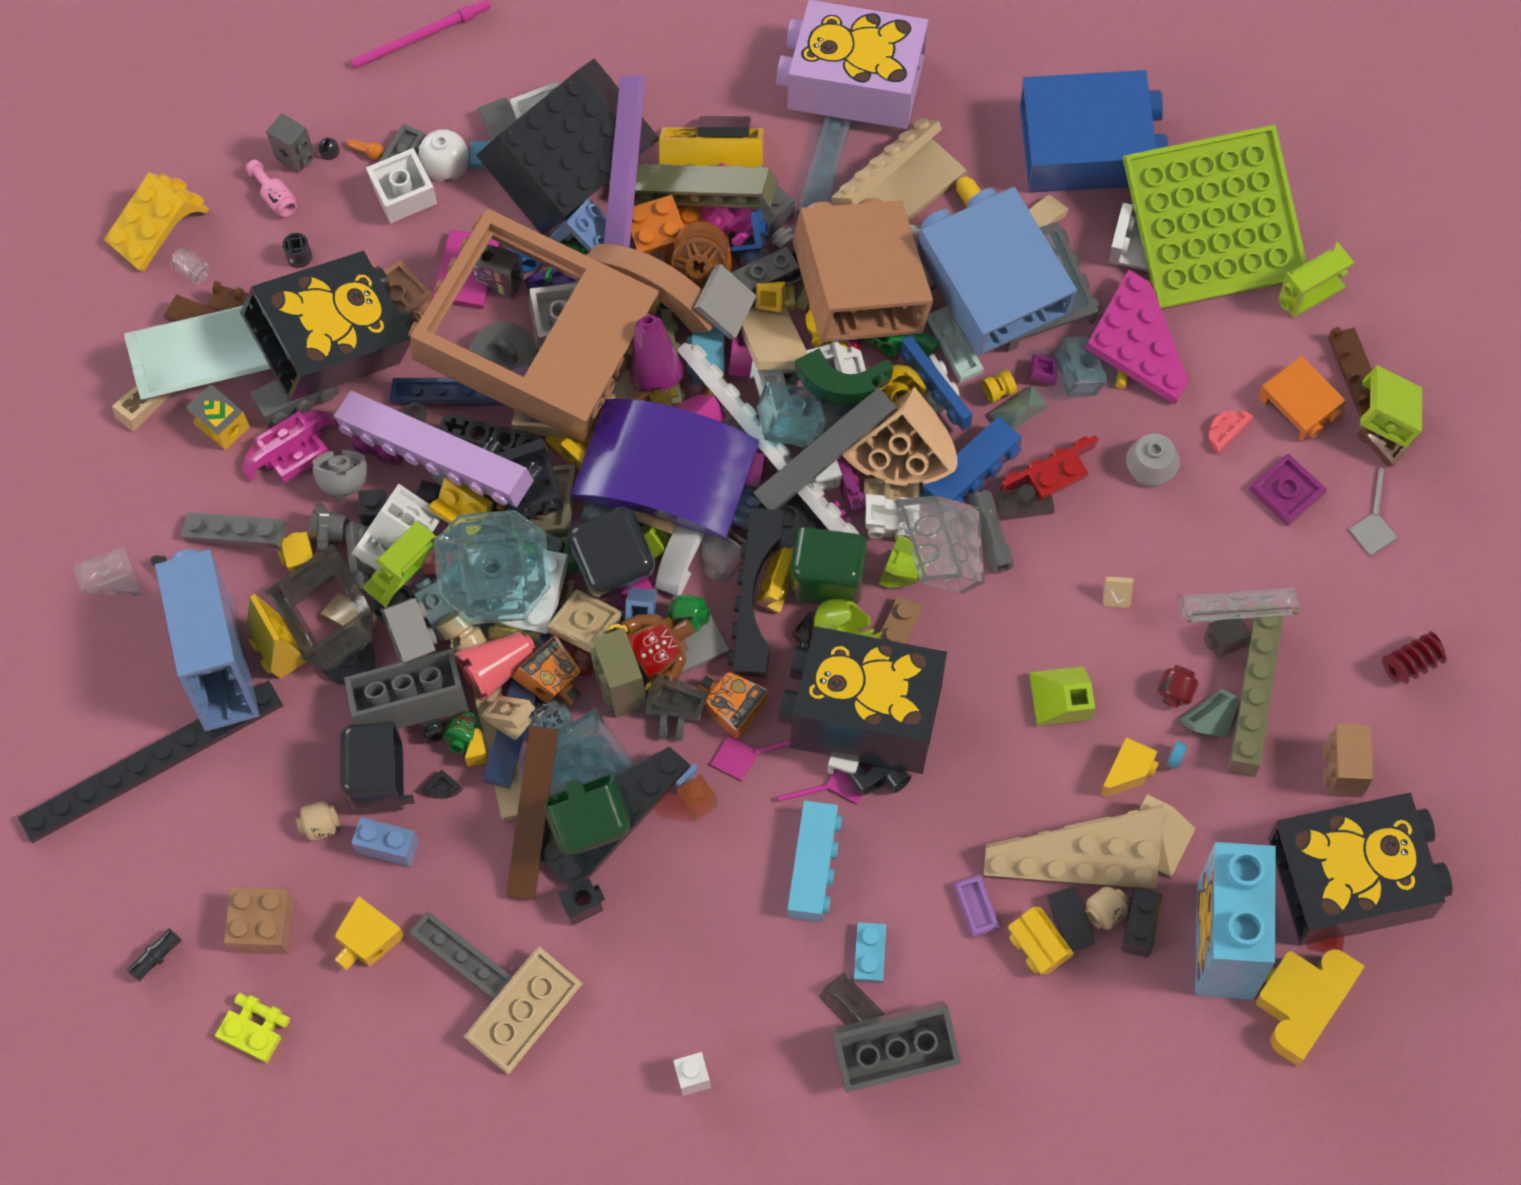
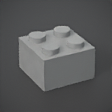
M409 598L387 608L380 609L399 661L406 662L435 651L433 644L438 642L432 627H426L423 618L428 616L422 601L417 602L416 598Z

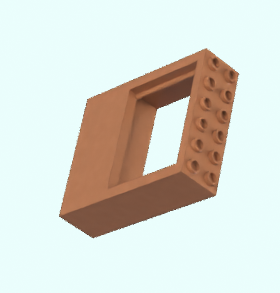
M487 208L483 216L479 215L476 218L472 227L474 231L471 236L464 238L460 246L461 253L458 258L454 257L450 261L447 268L449 273L446 278L440 279L437 283L434 298L432 301L428 300L425 303L421 313L423 316L419 323L414 322L409 331V336L411 337L409 348H411L412 360L584 443L600 415L605 399L610 398L632 358L636 322L646 315H656L659 291ZM490 239L579 281L524 377L435 334Z

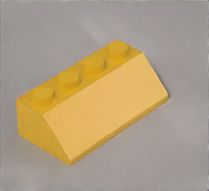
M662 127L659 137V165L667 163L671 165L718 166L722 162L728 167L734 165L742 167L763 166L764 128H750L748 137H699L697 128Z

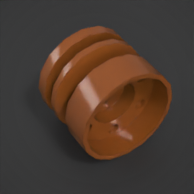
M694 222L686 225L678 232L674 241L671 267L685 275L703 290L715 265L722 264L727 268L729 251L728 240L724 232L716 225L708 222Z

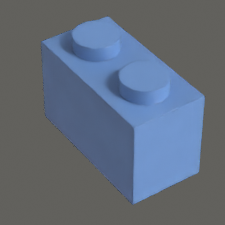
M360 817L351 844L357 854L410 868L419 840L413 830Z

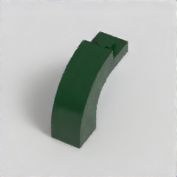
M820 348L796 359L794 371L807 390L816 397L836 405L853 406L858 405L875 391V387L882 388L886 386L892 379L893 366L887 359L861 373L846 374L834 369L828 363Z

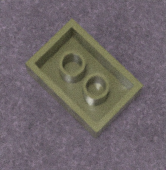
M625 628L592 638L594 648L590 649L596 680L603 692V699L607 710L613 709L617 718L646 708L643 678Z

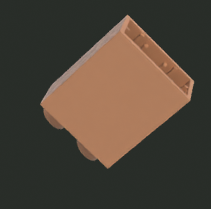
M867 198L859 204L833 206L829 202H816L807 208H801L792 242L820 342L923 333L933 298L903 201L883 202L879 198Z

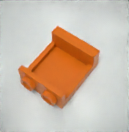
M1303 356L1263 384L1258 397L1265 405L1271 401L1300 431L1298 438L1302 442L1308 437H1316L1323 430V426L1329 421L1330 423L1336 422L1343 414L1342 409L1346 401Z

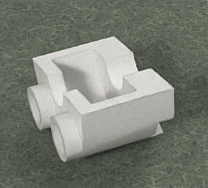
M866 494V529L868 530V536L874 539L895 537L897 540L898 536L901 535L910 540L911 534L919 530V499L901 497L896 500L886 499L883 495Z

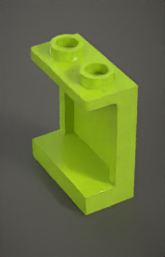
M1377 365L1363 379L1362 385L1370 389V408L1360 418V425L1406 448L1422 432V387Z

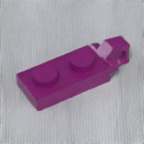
M841 456L837 461L842 472L839 489L843 500L846 499L851 514L865 511L866 495L859 491L858 475L856 471H852L850 463Z

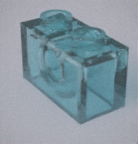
M1064 337L1054 350L1068 397L1096 396L1107 383L1106 373L1102 368L1099 357L1084 348L1090 337Z

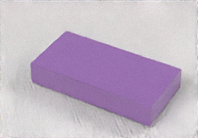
M981 875L954 883L953 887L972 938L974 939L1000 930L999 922Z

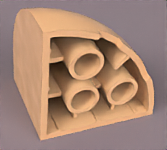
M915 387L893 402L897 407L895 412L842 455L850 464L868 476L871 474L883 479L885 483L904 486L912 483L927 484L937 481L953 473L957 467L956 450L947 429Z

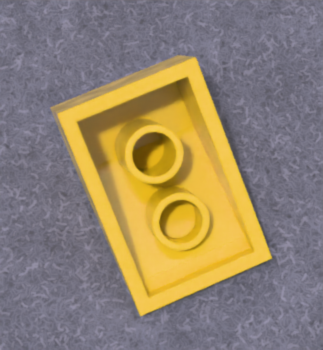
M255 593L251 595L246 628L251 635L248 641L256 652L260 651L263 657L260 662L268 674L273 673L281 679L308 662L284 617Z

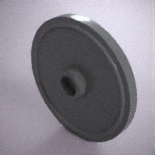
M506 321L494 322L481 329L473 341L471 352L508 370L525 365L530 367L538 353L536 343L530 333L523 327Z

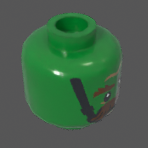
M680 594L676 599H672L669 604L668 617L671 618L674 625L688 619L695 632H698L710 620L711 610L707 608L706 601L702 597Z
M462 711L449 718L442 738L451 752L463 754L467 752L470 741L473 739L474 730L479 728L483 732V726L475 714Z

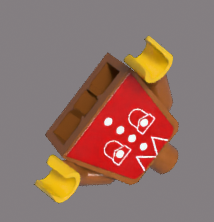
M638 614L623 621L621 625L614 624L608 626L606 631L613 628L617 630L625 628L634 656L651 681L645 686L644 690L646 691L650 687L656 690V695L650 700H656L660 696L662 689H666L680 677L687 661L685 653L689 650L685 639L695 633L694 627L688 619L674 625L669 617L662 619L658 614Z

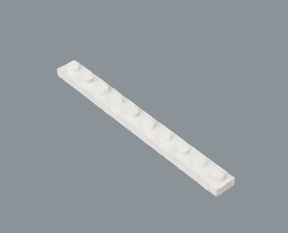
M684 343L677 351L747 434L759 440L758 447L774 466L781 470L792 460L789 457L791 453L788 448L782 443L776 442L772 437L774 433L771 428L765 423L761 424L755 417L757 412L748 403L744 404L739 398L740 392L730 383L727 384L722 378L723 372L715 364L711 365L705 358L707 353L697 344ZM810 482L798 492L829 530L859 534L850 523L846 524L840 517L842 513L838 507L826 501L823 497L825 493L819 485Z

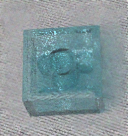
M766 381L757 404L764 440L773 443L808 447L821 436L826 424L820 398L813 395L806 387Z

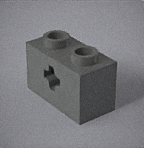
M281 113L266 130L275 159L300 173L304 167L311 164L315 156L306 127Z

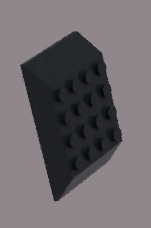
M595 58L574 72L476 154V157L542 235L546 234L587 198L610 181L619 88ZM643 117L638 157L659 140L657 134Z

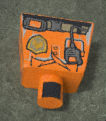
M555 635L526 660L512 676L514 680L547 704L559 694L570 706L582 695L572 684L579 675L580 669Z
M731 672L726 673L720 682L706 675L698 689L708 695L705 700L707 713L737 740L769 700L767 689Z

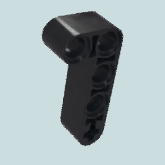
M454 414L445 416L440 422V429L480 448L483 447L489 437L494 438V440L496 439L500 443L504 441L510 442L508 445L503 446L499 453L539 439L531 433ZM477 435L484 436L482 439L479 440L473 439Z

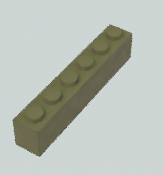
M640 163L637 165L634 204L640 205L672 195L676 206L770 209L778 182L770 168L764 166L742 167L734 165L726 167L717 165L695 166L693 164L671 165L667 163L650 165Z
M1256 606L1253 614L1227 772L1256 777L1260 768L1284 611Z

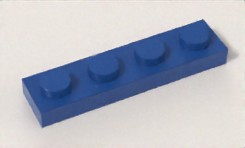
M909 335L901 340L900 356L907 366L911 365L919 374L924 384L930 389L935 403L941 404L945 408L950 422L953 425L957 424L962 431L969 428L972 423V412L912 336Z

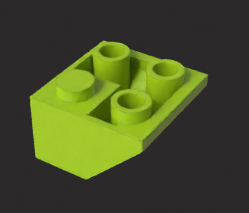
M1084 666L1029 672L1037 726L1093 720L1095 702L1092 684Z

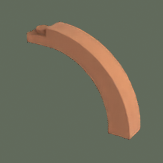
M596 244L589 253L585 254L658 290V300L675 313L691 333L708 332L714 326L694 308L703 290L685 275L663 261L639 250L615 244Z

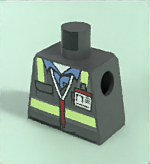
M490 244L486 246L473 268V275L476 281L488 285V288L511 300H513L524 281L520 255Z

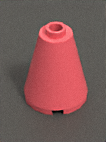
M521 632L459 650L455 653V656L458 657L456 659L457 665L469 687L476 686L479 691L474 694L480 701H484L513 676L516 670L533 655L532 650L536 648L528 634L524 636Z

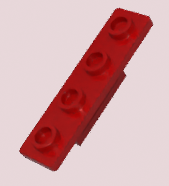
M1094 435L1090 438L1087 436L1081 437L1073 443L1072 447L1066 450L1059 448L1050 454V458L1042 462L1040 459L1035 460L1027 465L1026 470L1020 473L1017 471L1009 473L1003 478L999 490L1004 494L1029 481L1041 501L1088 477L1089 473L1079 456L1095 448L1098 442L1097 436Z

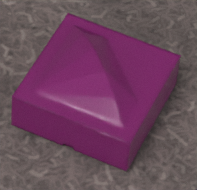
M1033 354L1030 359L1029 380L1054 386L1057 381L1058 359Z

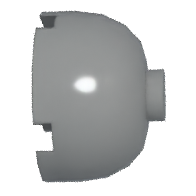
M342 450L343 455L334 456L333 451L319 455L313 460L314 479L323 492L338 499H345L363 487L367 477V463L364 454L358 451Z

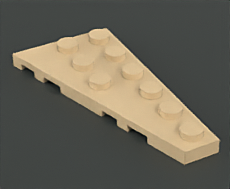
M1164 804L1142 811L1127 812L1128 814L1112 818L1103 817L1064 826V829L1051 832L1049 830L1038 832V835L1025 838L1016 837L986 844L984 875L1156 889Z

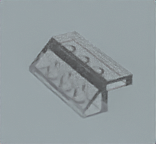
M1294 587L1177 595L1181 618H1186L1187 622L1299 614L1300 607Z

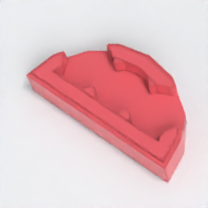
M1242 410L1241 412L1224 411L1216 416L1210 425L1208 435L1210 446L1218 455L1253 420L1254 416Z

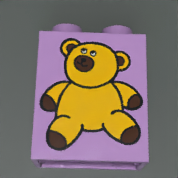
M809 0L804 19L791 18L786 48L795 50L794 56L781 55L778 64L776 86L788 88L787 109L908 129L926 53L929 19Z

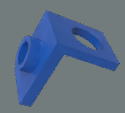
M756 209L751 213L755 240L745 241V243L739 246L733 245L731 246V251L762 248L767 243L766 236L769 234L768 222L763 218L762 209Z

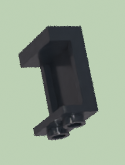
M542 438L496 454L526 468L530 462H534L545 471L531 489L532 493L524 502H520L517 507L507 503V512L511 519L524 523L533 519L535 515L554 513L559 507L565 505L548 447Z

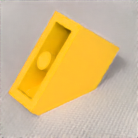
M1126 737L1103 785L1101 795L1108 797L1143 785L1147 776L1153 778L1159 764L1154 761L1158 751Z

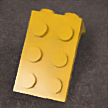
M148 173L104 240L138 270L145 271L171 230L183 217L193 212L207 214L209 208L203 204L205 200L200 195L194 192L190 193L186 189L188 185L176 177L171 179L163 173H160V175Z

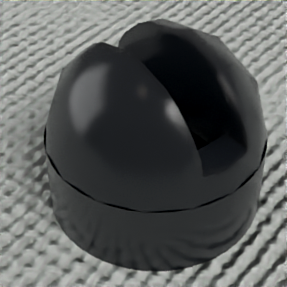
M325 137L319 142L318 150L323 159L332 160L339 155L340 149L335 139Z

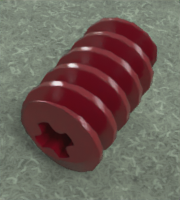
M1429 631L1428 634L1421 635L1419 640L1414 639L1410 644L1403 645L1400 650L1392 651L1391 655L1383 656L1382 663L1391 680L1397 682L1400 679L1402 683L1408 684L1410 681L1408 674L1413 679H1417L1419 677L1418 670L1422 674L1428 673V666L1435 669L1438 666L1437 660L1444 664L1447 658L1441 640L1434 632Z

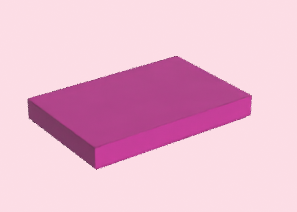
M450 229L434 291L439 280L445 279L449 273L447 268L452 258H458L461 253L460 246L466 236L470 237L472 233ZM490 239L488 243L499 248L501 246V243ZM472 270L452 304L484 310L489 291L488 285L476 281Z

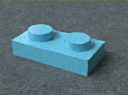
M858 922L854 971L855 982L883 983L886 924Z

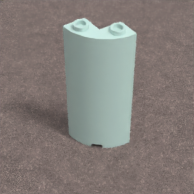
M243 306L124 333L140 399L271 369L240 314Z

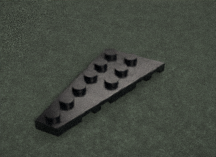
M669 746L616 776L630 812V827L628 833L623 838L576 856H566L559 851L549 823L546 821L541 862L569 887L590 878L671 790L676 781L691 765Z

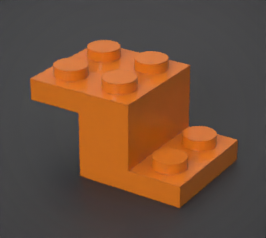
M672 195L633 206L631 238L636 250L649 255L661 252L664 263L671 265L674 241L678 232L688 224L703 222L700 207L687 206L677 209Z

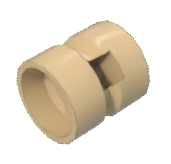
M466 607L450 614L436 626L443 639L450 640L449 648H453L454 655L459 650L487 641L481 629L473 626L474 619Z

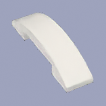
M676 526L661 560L656 579V589L676 597L682 594L691 575L687 569L705 535L704 533Z

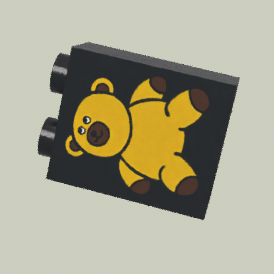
M364 251L251 286L240 312L289 402L400 364L410 345L411 337L409 336V331L413 325L410 315L405 310L398 311L389 296L390 283L385 271L379 266L373 268Z
M815 626L810 647L796 645L793 652L789 678L801 680L799 690L796 692L784 689L781 698L778 723L791 725L790 748L923 774L942 689L947 652Z
M1411 792L1277 820L1268 837L1270 846H1275V863L1300 946L1434 918L1446 902L1445 897L1451 896L1453 892L1452 880L1444 862L1433 863L1427 844L1435 840V828L1431 814L1426 808L1416 810Z

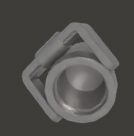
M314 504V510L309 522V540L312 542V547L316 552H327L328 542H345V526L349 523L348 516L330 512L324 504Z

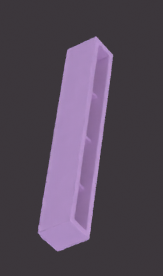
M354 391L349 392L334 415V418L340 425L339 429L344 434L350 437L353 435L359 436L362 441L370 446L379 445L392 456L399 454L412 465L417 466L419 463L425 466L429 472L435 475L441 473L457 485L466 484L479 495L486 493L501 505L508 503L517 507L534 481L526 467Z

